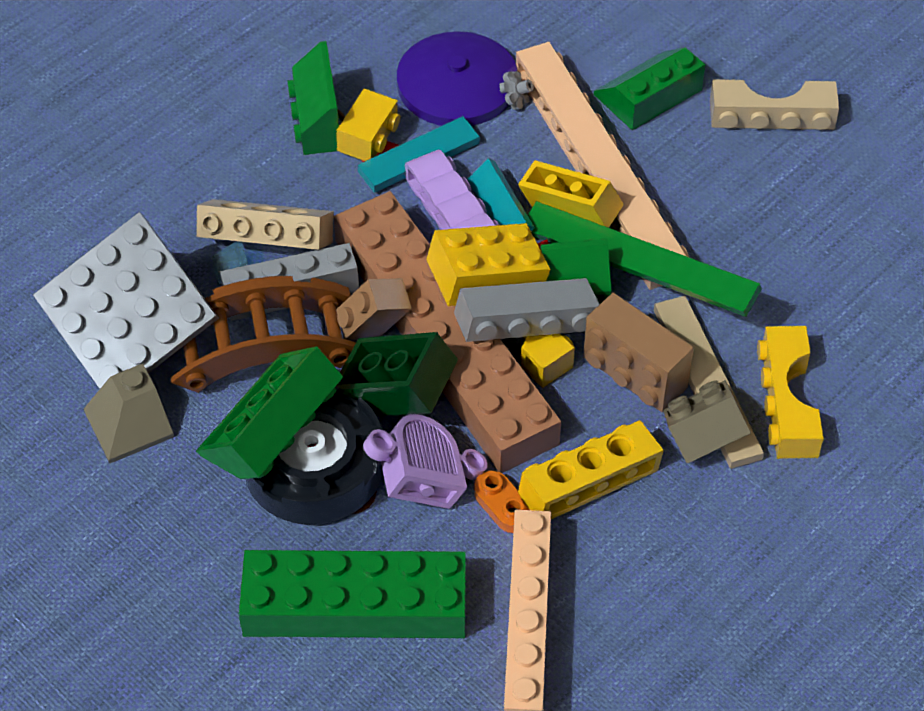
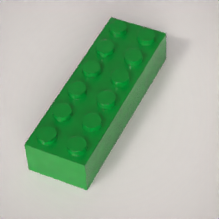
M244 550L239 605L243 637L465 639L466 552Z

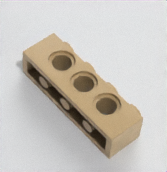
M212 199L197 205L196 237L320 250L333 243L334 211Z

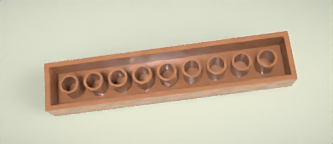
M389 191L334 215L335 241L338 245L350 243L358 274L364 282L368 279H403L412 309L394 324L402 335L437 332L458 358L442 393L498 472L504 473L560 445L561 420L501 339L466 342L454 315L456 306L447 305L426 260L430 244L392 192Z

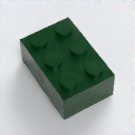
M437 332L359 338L340 371L343 378L336 386L340 387L342 394L358 400L359 397L362 398L372 408L376 416L431 413L451 376L458 358Z

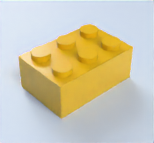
M527 223L434 230L426 259L448 306H456L460 288L546 282L550 272V267Z

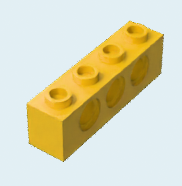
M641 420L630 425L624 424L603 437L589 439L578 448L571 451L564 450L553 459L544 463L530 465L521 474L518 494L530 510L551 511V519L657 472L664 450Z

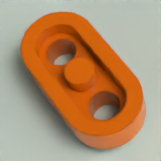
M486 471L476 478L474 483L476 501L499 528L513 533L515 512H509L508 509L530 510L518 494V490L504 474L497 471ZM494 484L497 485V487L490 488L487 485Z

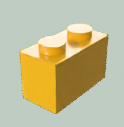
M364 88L337 129V151L363 161L375 157L377 153H382L386 146L388 135L391 131L395 132L400 123L401 116L398 114V100Z

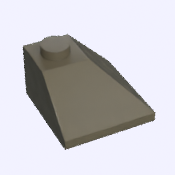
M143 363L110 376L83 409L109 464L174 438L157 390Z

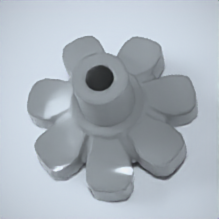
M506 72L503 75L504 82L499 84L500 92L507 93L505 101L508 105H511L513 110L522 109V104L529 102V96L526 93L533 91V83L531 80L521 81L520 72Z

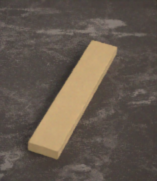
M686 296L655 303L654 313L660 325L694 347L688 382L694 395L699 393V388L706 383L715 380L720 383L726 380L749 427L750 434L720 448L729 468L732 469L763 460L764 452Z

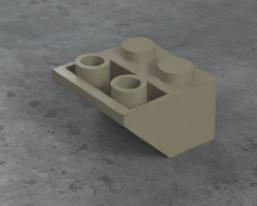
M717 380L706 383L699 388V393L689 398L687 396H680L669 402L668 408L663 410L668 428L687 464L751 433L726 380L720 383Z

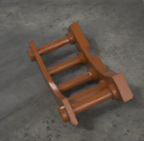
M270 276L234 282L213 289L214 295L205 299L219 317L213 323L218 350L199 358L196 337L183 346L187 366L173 375L171 382L199 393L208 385L231 373L248 367L274 362L282 353L315 346L323 352L335 367H343L356 343L343 339L341 328L337 321L336 309L350 297L349 287L318 278H311L310 282L294 281L293 276ZM290 308L295 334L270 336L265 309ZM304 309L324 314L328 336L308 333ZM251 311L256 339L232 345L227 318Z

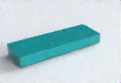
M488 158L467 179L476 196L483 201L487 215L492 220H496L499 225L527 223L530 231H532L535 227L494 160Z

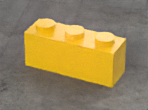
M534 160L518 184L532 207L537 201L608 228L624 205L611 181Z

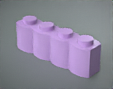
M438 149L405 163L408 184L416 196L421 199L425 209L436 221L440 230L499 225L496 220H492L487 215L483 201L480 198L476 199L471 193L468 180L465 177L461 178L456 172L452 158L450 156L446 157L441 150Z

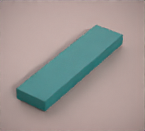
M462 116L358 164V173L375 193L405 179L406 162L438 149L446 157H452L479 144L480 136Z

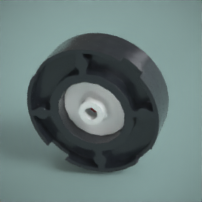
M336 386V393L328 401L321 403L315 410V418L307 426L300 428L293 436L295 438L294 443L286 451L279 453L272 461L274 466L270 472L262 478L245 479L251 495L262 508L285 521L315 525L345 518L359 510L370 500L381 482L383 469L381 461L374 460L367 455L363 443L373 430L382 429L375 412L362 398L359 397L358 400L342 394L340 387Z

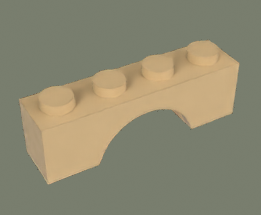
M713 79L710 95L711 128L835 130L839 112L836 81H805L797 93L785 98L761 96L752 91L744 80Z

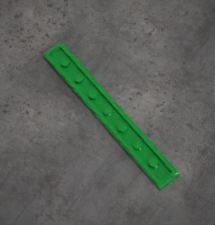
M537 201L528 214L530 221L535 227L531 231L533 237L541 240L547 239L549 243L607 239L610 266L747 317L762 290L760 283Z

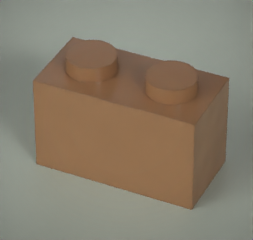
M402 278L368 279L336 309L337 321L346 340L379 337L412 308Z

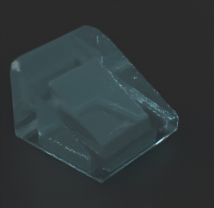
M236 241L212 256L217 284H222L220 271L248 265L243 242Z

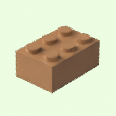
M615 293L609 295L587 316L583 357L592 367L601 369L611 376L619 386L628 388L638 395L642 402L655 407L660 412L668 408V403L678 398L688 388L693 346Z

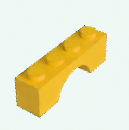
M766 326L763 340H758L757 356L758 360L764 361V367L761 369V386L768 390V395L765 396L764 407L765 415L771 416L772 424H769L768 428L769 444L775 445L777 459L819 458L823 442L819 409L800 402L788 387V383L792 379L805 374L810 357L807 327Z
M551 334L524 337L525 342L521 347V368L542 388L573 368L575 347L566 335Z

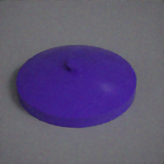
M444 32L420 40L405 52L397 68V90L401 101L407 109L422 120L443 126L463 116L471 126H475L497 117L509 106L505 101L507 93L500 92L499 84L504 82L503 75L506 72L517 71V67L510 53L502 45L486 36L470 32Z

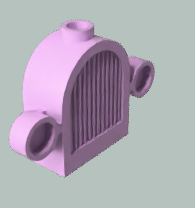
M409 414L403 417L390 434L379 429L373 430L363 443L367 455L374 460L381 461L387 494L391 498L450 509L467 489L465 478L476 480L487 469V461L480 452L474 449H467L460 455L456 441L450 432L434 419L419 414Z

